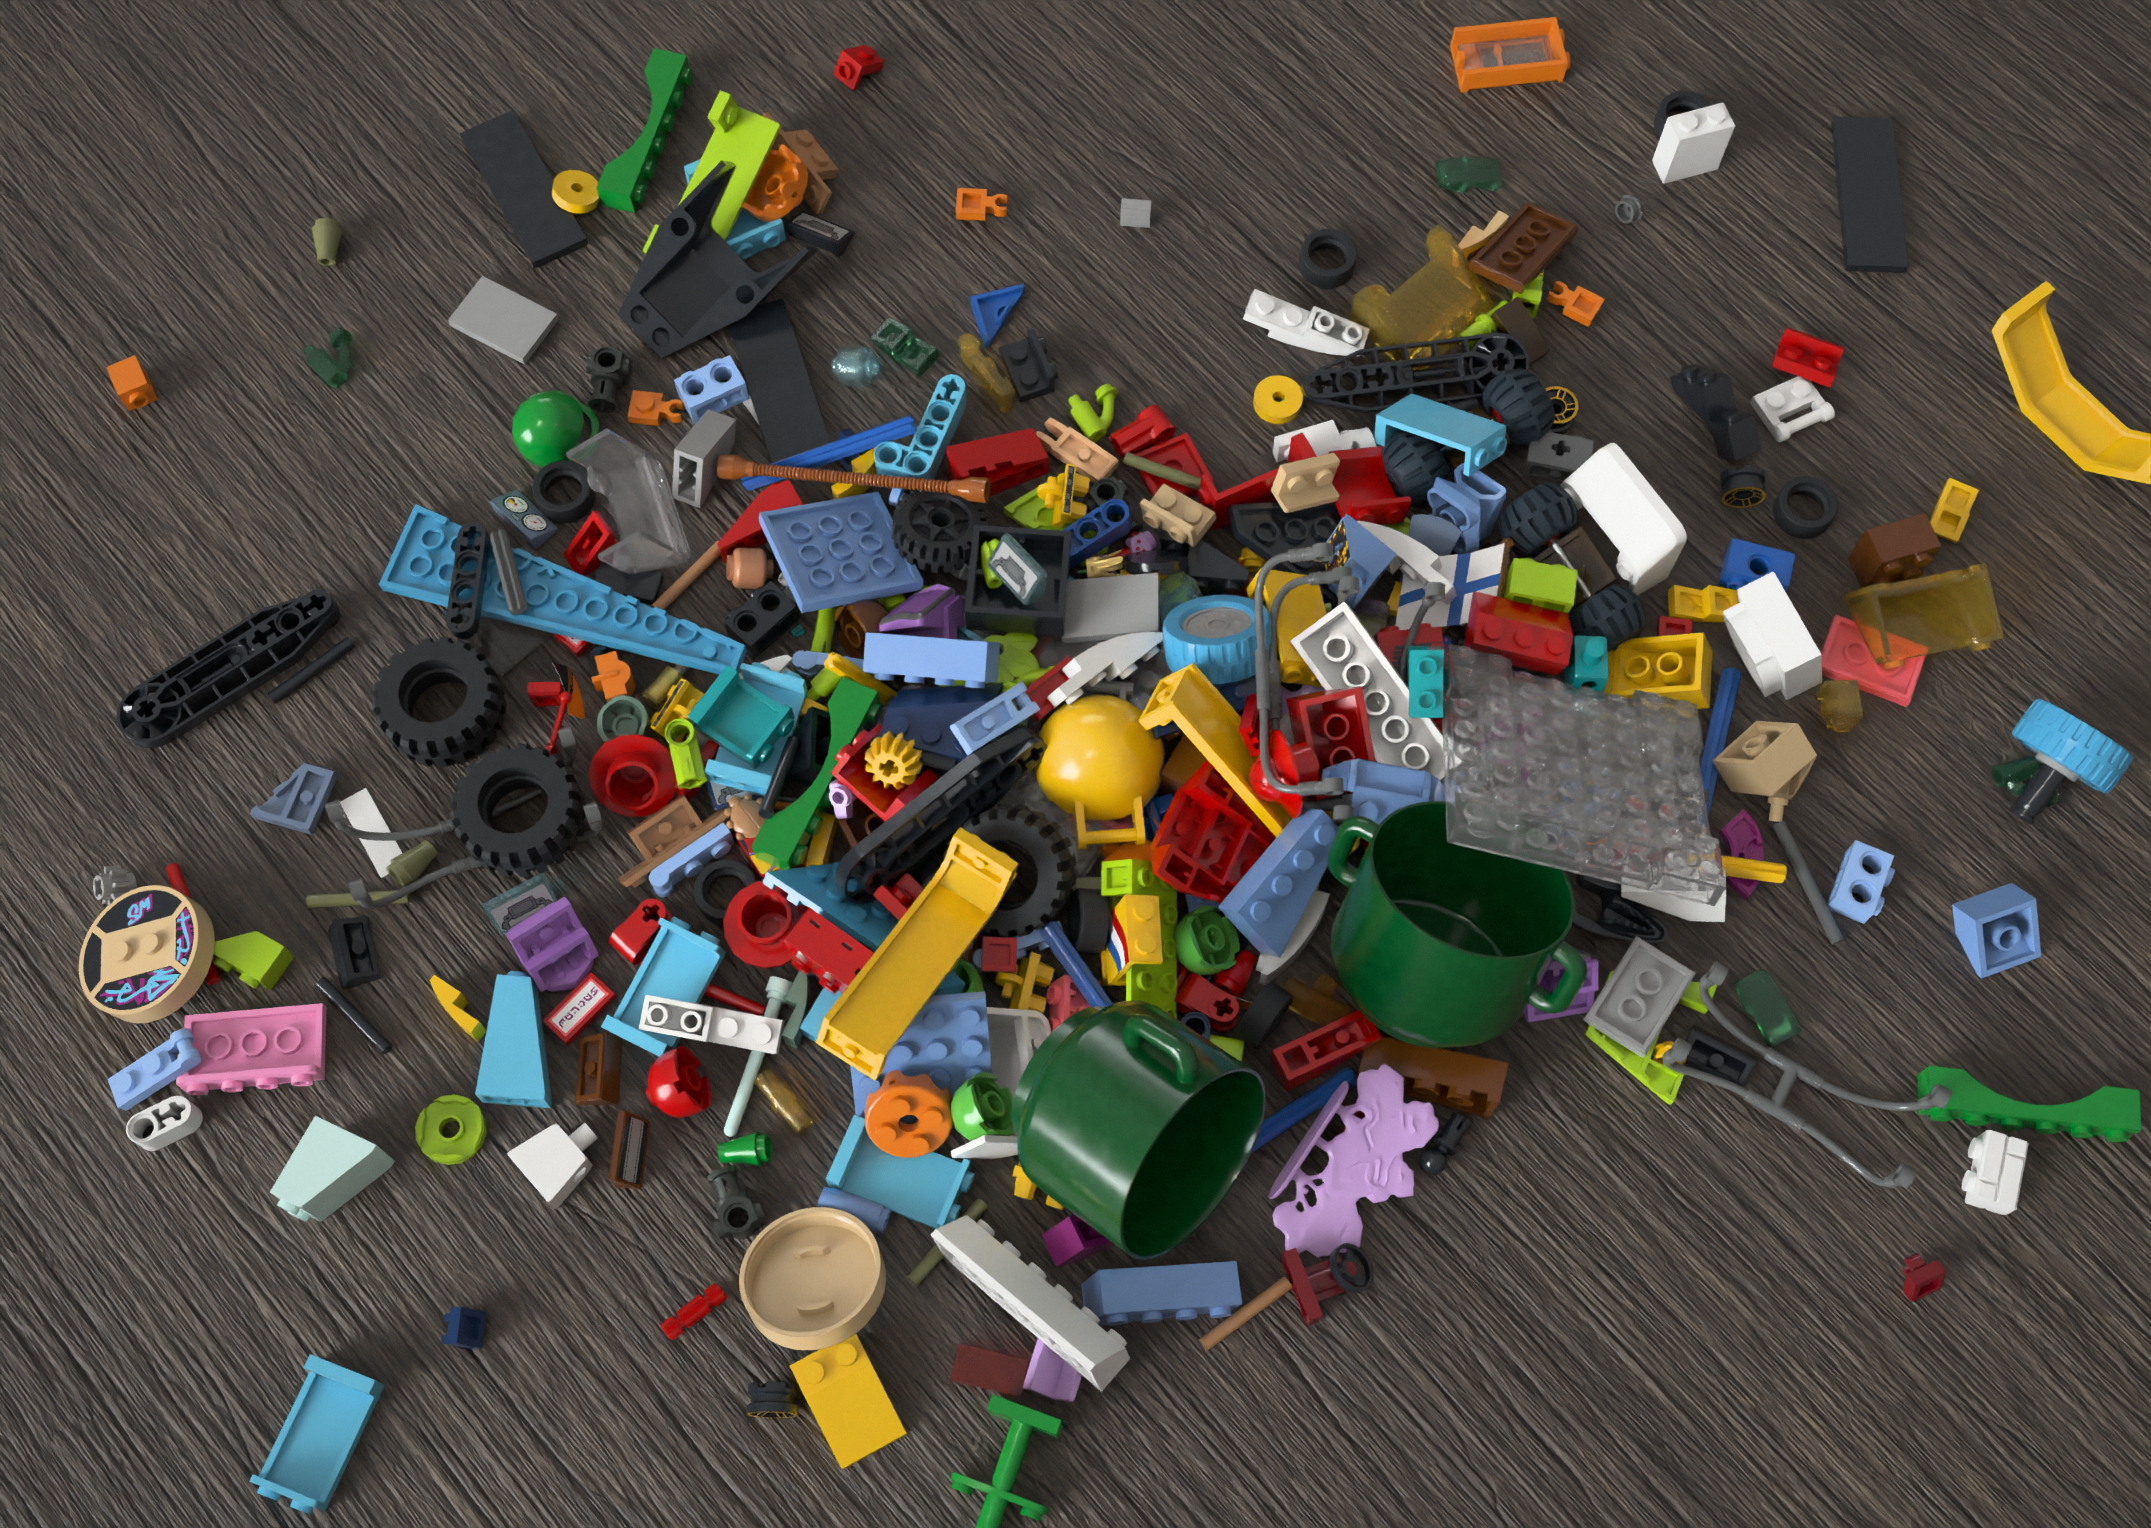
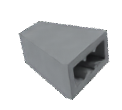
M708 409L675 447L673 499L698 508L702 507L718 477L717 462L721 454H730L735 444L736 419Z

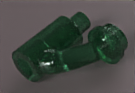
M343 328L333 330L329 336L331 346L335 350H339L337 362L324 349H316L313 345H308L304 349V354L308 357V365L331 388H338L345 383L351 364L350 342L352 334Z
M2028 755L1993 766L1992 777L1998 787H2005L2009 792L2019 796L2026 787L2021 782L2031 779L2042 763L2033 755ZM2059 790L2056 791L2046 807H2052L2060 801Z

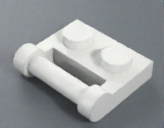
M1799 376L1753 396L1750 404L1777 442H1783L1789 439L1791 434L1817 422H1827L1835 417L1832 405L1824 401L1812 382ZM1811 407L1813 410L1790 422L1784 423L1780 421L1806 408Z

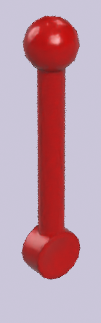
M568 691L562 692L559 697L561 701L550 743L545 747L550 755L557 752L556 742L559 735L557 730L561 728L567 704L572 701V694Z

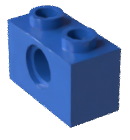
M1732 538L1724 553L1718 585L1737 590L1774 571L1786 592L1790 585L1795 553ZM1751 569L1758 571L1761 575L1753 573Z

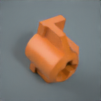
M613 651L595 656L599 675L593 676L591 679L596 691L604 692L607 702L616 696H631L635 691L636 683L630 667L618 659L617 652Z

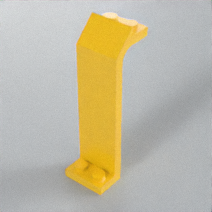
M1194 663L1159 680L1138 721L1146 730H1149L1159 724L1165 726L1173 720L1277 838L1293 818L1288 815L1281 803L1260 800L1259 796L1252 790L1251 783L1248 780L1253 762L1260 755L1251 756L1239 732L1240 715ZM1302 797L1305 800L1313 801L1312 798ZM1324 811L1330 818L1333 817V811ZM1358 836L1351 853L1358 848L1361 837Z
M960 827L953 835L945 859L935 876L825 1015L816 1043L876 1081L882 1073L892 1049L994 914L1017 875L1015 871L1019 863L1011 859L1006 853L1000 852L988 845L977 835L971 834Z

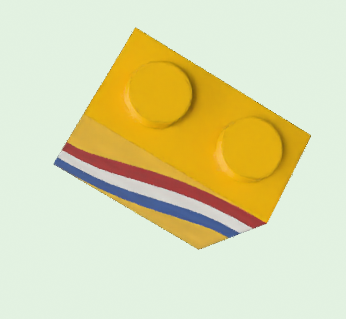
M1125 894L1109 914L1108 935L1105 944L1107 985L1126 986V972L1133 964L1163 963L1159 896Z

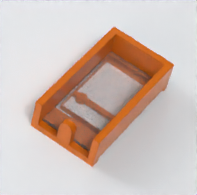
M1550 17L1455 27L1450 48L1461 93L1468 92L1469 89L1558 80V83L1563 82L1565 72L1570 68L1571 61L1569 52H1565L1564 31L1562 28L1559 29L1557 18Z

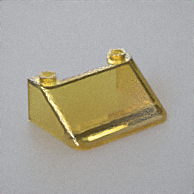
M1439 224L1428 233L1426 240L1429 249L1428 255L1432 260L1390 295L1382 285L1374 284L1362 288L1354 295L1350 321L1369 328L1367 338L1378 347L1457 338L1459 333H1462L1475 323L1476 317L1491 311L1492 300L1477 275L1468 270L1469 262L1452 235ZM1455 343L1437 345L1439 355H1443ZM1431 346L1407 349L1409 359L1431 357ZM1401 350L1385 352L1394 361L1401 360ZM1429 366L1413 367L1412 371L1425 370Z

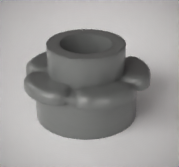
M1630 194L1624 195L1615 206L1616 216L1622 223L1638 222L1643 216L1641 201L1636 197L1632 198Z

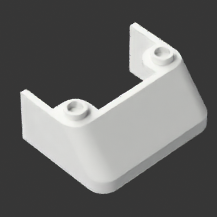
M1609 443L1595 452L1564 480L1560 487L1571 495L1577 510L1582 507L1586 508L1620 551L1617 558V571L1624 580L1630 582L1628 589L1638 596L1668 578L1686 543L1687 536L1681 522L1622 449L1615 443Z
M987 1007L992 1074L999 1078L995 1083L1001 1090L1007 1087L1014 1098L1024 1070L1037 1049L1051 1034V1027L1047 1018L1038 1011ZM1014 1133L1011 1136H981L952 1150V1158L998 1159L1018 1155L1017 1134Z

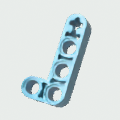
M950 374L940 379L909 447L891 441H885L877 445L874 450V460L878 475L934 480L946 453V447L949 446L966 408V386L961 377ZM940 418L946 419V420H944V421H936L937 419H940ZM930 443H931V444H935L934 446H931V447H926V446H924V445L930 444ZM886 460H894L891 463H884ZM916 469H923L922 472H913Z

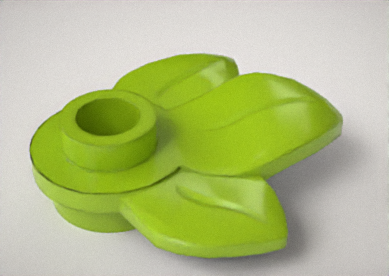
M1009 632L1004 637L991 635L984 639V641L1000 642L1002 654L999 655L997 682L993 683L1013 682L1014 677L1019 678L1032 670L1040 669L1037 659L1030 652L1038 642L1037 637L1033 634Z

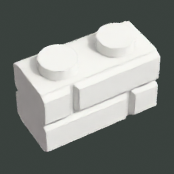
M1986 1130L1977 1138L1974 1137L1968 1149V1157L1973 1159L1971 1171L1967 1170L1962 1180V1190L1966 1191V1204L1985 1208L1988 1211L2001 1215H2007L2016 1210L2029 1143L1992 1130Z

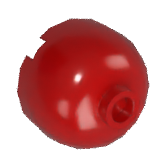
M684 1046L671 1049L659 1056L649 1069L648 1087L646 1089L647 1098L653 1106H657L662 1112L671 1117L684 1118L696 1115L711 1105L712 1093L707 1075L700 1079L696 1067L700 1066L701 1063L691 1050Z

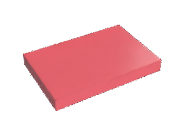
M1835 614L1820 652L1822 654V675L1907 707L1911 702L1928 649Z

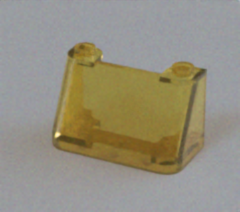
M1987 563L1971 565L1963 570H1951L1941 574L1896 583L1869 585L1844 594L1847 608L1876 664H1884L1885 669L1904 666V659L1968 646H1971L1972 652L1992 648L1991 641L2004 638Z

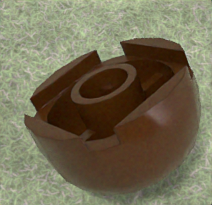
M861 600L842 605L835 611L834 623L840 621L841 630L836 632L838 639L851 658L864 660L866 632L890 633L880 632L879 627L882 618L890 612L873 600Z

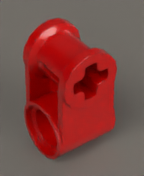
M647 899L640 903L638 908L614 930L609 938V944L633 965L641 963L661 929V926L658 924L660 918L654 921L650 919L651 915L655 914L669 922L672 919V914L657 899Z
M1190 973L1174 999L1176 1009L1184 1015L1190 1012L1203 1013L1208 1018L1210 1027L1215 1031L1222 1033L1233 1030L1237 1025L1239 1003L1236 998L1212 985L1205 978ZM1224 1009L1229 1010V1014L1225 1013L1222 1017L1217 1015L1218 1012H1223Z

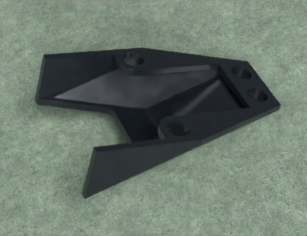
M721 160L658 227L618 315L661 359L749 315L818 251L814 246H805L798 254L762 272H756L714 230L712 220L737 167L733 162Z

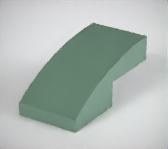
M801 971L798 972L785 997L787 1006L793 1010V1013L781 1034L785 1044L798 1049L803 1038L800 1026L809 1013L811 1005L810 981L808 975Z

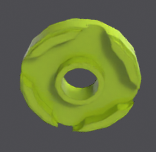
M455 1094L441 1096L435 1099L434 1103L430 1104L427 1108L425 1107L419 1114L415 1126L416 1141L422 1152L434 1162L445 1165L459 1164L473 1157L483 1146L487 1134L486 1118L480 1107L467 1097ZM450 1121L459 1122L460 1129L454 1137L445 1138L442 1135V1130L446 1123Z

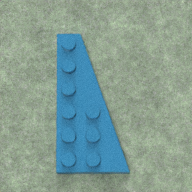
M840 862L766 873L763 884L771 889L777 885L789 893L787 900L796 906L803 904L812 908L859 943L865 944L874 951L879 948L899 922L877 899L865 904H856L849 901L837 889L835 874ZM855 879L848 880L847 891H855L858 883ZM952 969L933 995L961 993L965 982Z

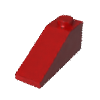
M789 479L781 483H773L766 490L760 492L718 542L717 545L724 563H726L727 556L732 555L736 548H757L768 543L759 523L760 512L803 505Z
M1358 1010L1272 1050L1271 1063L1287 1092L1319 1077L1379 1041L1381 1035L1376 1026Z

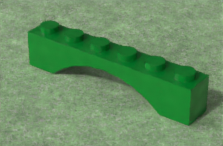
M653 48L644 70L652 95L649 119L642 134L634 144L618 158L605 165L596 187L601 206L635 213L639 203H643L646 196L647 182L655 174V163L658 155L661 156L664 152L666 135L673 129L676 110L682 107L684 90L692 82L693 70L689 67L687 55Z
M841 677L827 704L831 718V740L822 770L813 784L798 800L764 821L751 846L755 858L782 870L793 869L796 864H802L807 855L808 847L806 845L810 837L818 834L823 823L822 815L826 807L830 808L833 805L829 798V784L837 779L831 774V771L838 763L835 756L847 743L853 746L852 742L864 729L867 730L871 722L876 723L882 711L878 691Z
M1929 1065L1918 1074V1101L1921 1097L1929 1094L1938 1083L1952 1091L1951 1097L1944 1108L1940 1109L1935 1106L1929 1110H1918L1919 1115H1928L1933 1121L1947 1122L1951 1121L1952 1118L1965 1120L1966 1124L1972 1126L1996 1123L2006 1130H2019L2023 1127L2035 1128V1131L2041 1134H2054L2058 1131L2070 1132V1135L2075 1138H2090L2093 1135L2106 1136V1140L2110 1142H2126L2128 1138L2141 1131L2140 1090L2103 1086L2091 1095L2074 1102L2058 1105H2034L2015 1101L1995 1093L1975 1080L1964 1069Z

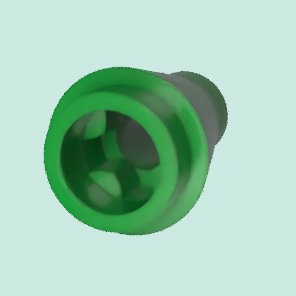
M757 1131L727 1142H720L718 1145L720 1163L762 1166L764 1162L771 1161V1139L768 1134H761Z

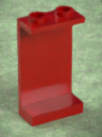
M1303 432L1291 437L1287 463L1317 457ZM1279 468L1220 493L1217 492L1207 473L1201 475L1200 489L1197 491L1199 496L1198 503L1214 511L1216 514V520L1210 526L1211 530L1213 531L1230 523L1227 511L1231 504L1278 502L1272 494L1271 488Z

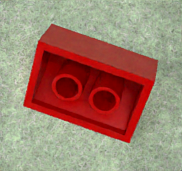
M1474 591L1462 654L1556 676L1569 664L1573 632L1568 613Z
M1362 687L1318 691L1286 699L1294 743L1304 741L1316 754L1320 765L1318 769L1319 781L1322 779L1323 769L1340 762L1353 759L1376 762ZM1316 794L1306 797L1320 800L1336 795Z

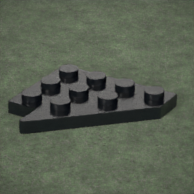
M1278 502L1231 504L1227 511L1234 539L1265 561L1280 553L1288 552L1289 549L1312 547L1316 543H1326L1342 520L1335 502L1290 513H1285ZM1288 560L1274 566L1279 571L1302 575L1326 571L1324 562L1314 560L1292 563ZM1320 584L1324 603L1330 602L1332 609H1335L1338 606V597L1329 589L1328 584Z

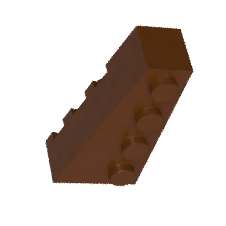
M1380 1033L1381 1039L1362 1050L1356 1073L1357 1079L1360 1072L1370 1069L1378 1070L1381 1065L1386 1064L1404 1077V1096L1485 1119L1490 1118L1500 1103L1509 1065L1507 1062L1439 1048L1421 1047L1396 1040L1392 1036Z

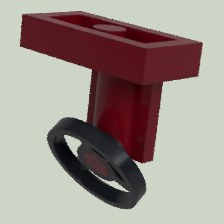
M1344 1243L1336 1247L1332 1251L1330 1259L1304 1268L1296 1248L1283 1252L1280 1258L1307 1326L1321 1321L1323 1317L1318 1302L1347 1291L1360 1293L1369 1288L1373 1280V1270L1368 1257L1359 1247L1350 1243ZM1341 1249H1347L1342 1261L1338 1253ZM1354 1254L1358 1256L1364 1266L1365 1280L1360 1275L1358 1264L1354 1261ZM1351 1282L1358 1284L1362 1287H1354L1352 1286Z

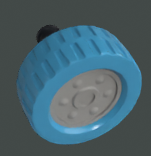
M1211 595L1189 600L1171 610L1163 624L1164 652L1166 663L1170 670L1174 673L1194 663L1212 684L1236 682L1256 675L1255 600L1237 595ZM1263 606L1265 648L1268 650L1269 660L1272 621L1269 611Z
M2036 699L2015 726L2012 736L2036 753L2035 758L2042 765L2021 792L2014 807L2011 806L2010 812L2025 822L2033 824L2035 822L2034 818L2043 811L2066 778L2074 783L2078 779L2086 785L2107 794L2111 792L2123 777L2134 757L2121 745L2072 714L2045 700Z

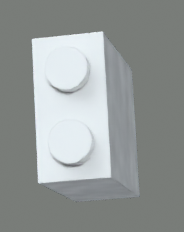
M1724 102L1667 118L1652 159L1663 184L1718 169L1735 128V124Z

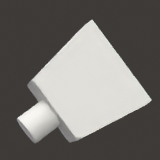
M585 1122L569 1136L558 1124H553L509 1151L507 1155L556 1210L592 1168V1163L582 1152L597 1140L598 1137Z

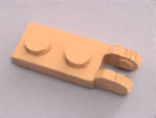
M1050 417L1044 425L1051 434L1058 438L1057 441L1040 431L1036 432L1046 452H1050L1051 455L1065 464L1076 465V471L1090 478V481L1093 483L1099 479L1108 478L1118 467L1119 460L1070 426L1067 428L1059 421L1057 422L1056 419Z

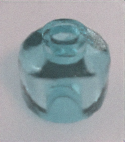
M842 347L838 351L837 356L832 360V372L843 386L866 387L873 382V379L878 377L879 360L868 347Z

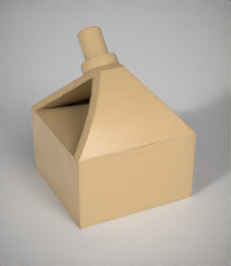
M1756 721L1713 759L1712 762L1731 792L1767 796V803H1771L1768 821L1781 822L1784 805L1788 806V800L1792 799L1801 787L1817 754L1798 723Z

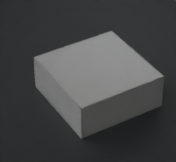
M1122 198L1120 226L1150 228L1151 200Z

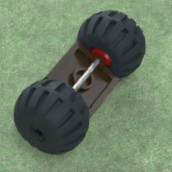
M1510 369L1498 374L1489 382L1483 393V405L1486 413L1479 407L1468 412L1506 425L1505 438L1507 444L1515 446L1528 445L1530 442L1541 439L1544 434L1549 432L1555 420L1554 407L1546 389L1542 386L1539 379L1526 369ZM1407 431L1394 434L1382 448V460L1388 480L1400 497L1410 496L1412 500L1410 506H1421L1429 503L1427 493L1433 488L1436 477L1450 481L1451 476L1448 465L1455 470L1460 464L1465 462L1464 451Z
M1554 483L1538 485L1519 496L1501 512L1499 516V529L1502 538L1513 551L1522 556H1532L1543 551L1533 558L1536 562L1549 565L1561 564L1567 568L1578 570L1574 605L1570 611L1575 610L1569 615L1573 636L1606 637L1607 652L1619 648L1618 645L1633 639L1646 627L1647 616L1640 597L1625 586L1614 585L1603 590L1618 580V578L1583 526L1571 532L1578 521L1577 507L1573 498L1562 487Z

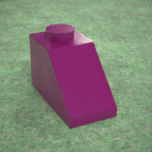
M1076 1215L1067 1217L1042 1234L1048 1252L1056 1267L1079 1262L1115 1245Z

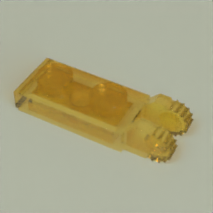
M962 334L960 339H958L961 360L963 359L964 364L1002 412L1006 413L1014 408L1013 394H1015L1011 382L1007 378L1002 379L998 374L994 361L989 356L985 357L982 354L980 342L977 338L975 339L973 334Z

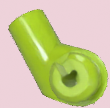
M992 539L990 542L985 541L981 546V568L989 588H998L1003 582L1001 575L991 565L992 559L1001 546L998 539Z

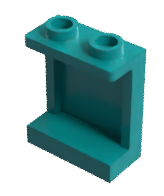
M1408 646L1407 686L1409 687V716L1411 718H1443L1444 650L1441 646Z
M728 665L687 716L694 729L754 769L761 762L765 763L770 759L775 750V743L781 736L785 737L788 735L795 722L790 706L785 704L783 707L740 679L738 671Z

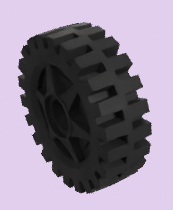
M912 489L910 495L906 493L902 496L894 511L892 524L894 546L896 549L899 548V554L902 558L907 556V562L911 565L918 561L919 569L925 570L928 565L931 566V572L938 573L939 567H943L944 573L951 572L952 566L957 571L961 570L964 563L967 566L970 565L974 525L987 526L986 512H983L981 503L970 502L960 496L945 492H929L925 490L920 492L917 489Z

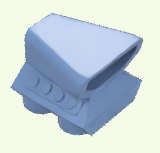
M1464 463L1454 470V483L1436 477L1433 488L1427 493L1429 504L1432 507V513L1429 515L1447 520L1461 531L1453 548V551L1457 554L1478 551L1479 541L1492 534L1506 498V488L1478 470L1469 477L1463 475Z

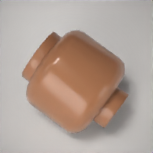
M739 547L734 550L732 555L727 556L726 578L731 580L733 586L738 589L764 587L767 579L773 578V560H767L766 552L763 549Z

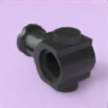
M603 346L599 349H592V354L587 356L586 373L592 374L591 383L594 386L593 396L589 398L588 402L590 408L602 413H610L616 410L615 392L625 384L626 377H630L632 374V359L625 358L623 351H618L614 347Z
M1114 476L1097 480L1092 489L1088 491L1087 498L1082 500V504L1087 506V514L1109 501L1100 499L1099 496L1101 495L1123 500L1129 507V503L1125 499L1128 495L1127 487L1121 479H1116ZM1114 514L1109 520L1119 522L1124 518V515ZM1132 515L1131 529L1126 535L1118 539L1120 542H1126L1131 532L1136 531L1139 533L1143 528V524L1140 521H1136Z
M735 1165L725 1166L707 1176V1181L709 1184H713L719 1200L715 1205L719 1218L714 1219L713 1223L720 1240L724 1238L729 1240L734 1238L747 1239L754 1234L757 1228L762 1227V1222L767 1221L760 1201L752 1203L749 1193L742 1192L736 1177L738 1169ZM725 1183H727V1185H728V1187H729V1190H730V1193H729V1194H728V1192H727ZM736 1214H748V1222L743 1227L735 1228L731 1226L732 1219Z

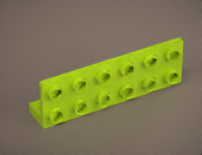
M720 90L707 116L715 127V131L680 203L721 160L733 162L737 167L712 220L714 230L727 241L742 210L741 205L743 202H746L781 126L778 122L738 107L731 94ZM655 224L643 249L645 255L659 225Z
M1125 859L1102 862L1101 896L1116 897L1124 896L1125 894L1159 896L1163 963L1133 964L1126 972V1001L1141 1000L1151 1003L1177 1019L1176 1002H1174L1177 988V952L1175 940L1173 939L1178 916L1177 890L1153 873L1151 861Z

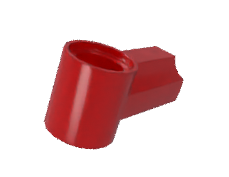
M1154 404L1139 413L1134 422L1112 433L1110 441L1118 456L1124 459L1127 452L1135 454L1151 444L1155 446L1171 439L1176 432V428L1159 405Z

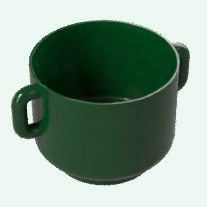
M1428 801L1407 805L1389 814L1380 824L1365 816H1352L1345 819L1340 825L1328 852L1327 862L1332 875L1349 889L1332 927L1331 956L1337 974L1355 1005L1375 1026L1401 1041L1421 1047H1465L1491 1041L1507 1032L1521 1018L1528 1004L1540 1011L1553 1014L1565 1011L1572 1004L1586 979L1588 971L1582 954L1564 941L1574 920L1575 900L1573 890L1564 870L1555 857L1530 833L1490 811L1467 804L1446 801ZM1359 836L1369 842V845L1357 869L1349 863L1348 858ZM1555 960L1564 966L1565 972L1554 992H1550L1539 984L1551 962Z
M1141 1000L1118 1002L1107 1007H1088L1067 1018L1044 1040L1022 1074L1014 1095L1011 1112L1012 1126L1017 1134L1019 1161L1023 1172L1035 1186L1128 1255L1142 1260L1155 1258L1177 1247L1193 1234L1215 1211L1234 1185L1253 1150L1260 1132L1265 1112L1266 1091L1264 1082L1256 1071L1156 1005Z

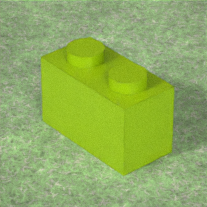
M1514 558L1506 574L1504 598L1569 614L1574 605L1578 570L1567 568L1561 564L1549 565L1539 563L1530 558Z

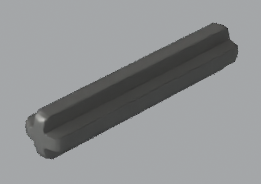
M499 529L498 531L491 532L489 537L508 609L512 615L517 616L525 613L528 608L509 536L505 530Z

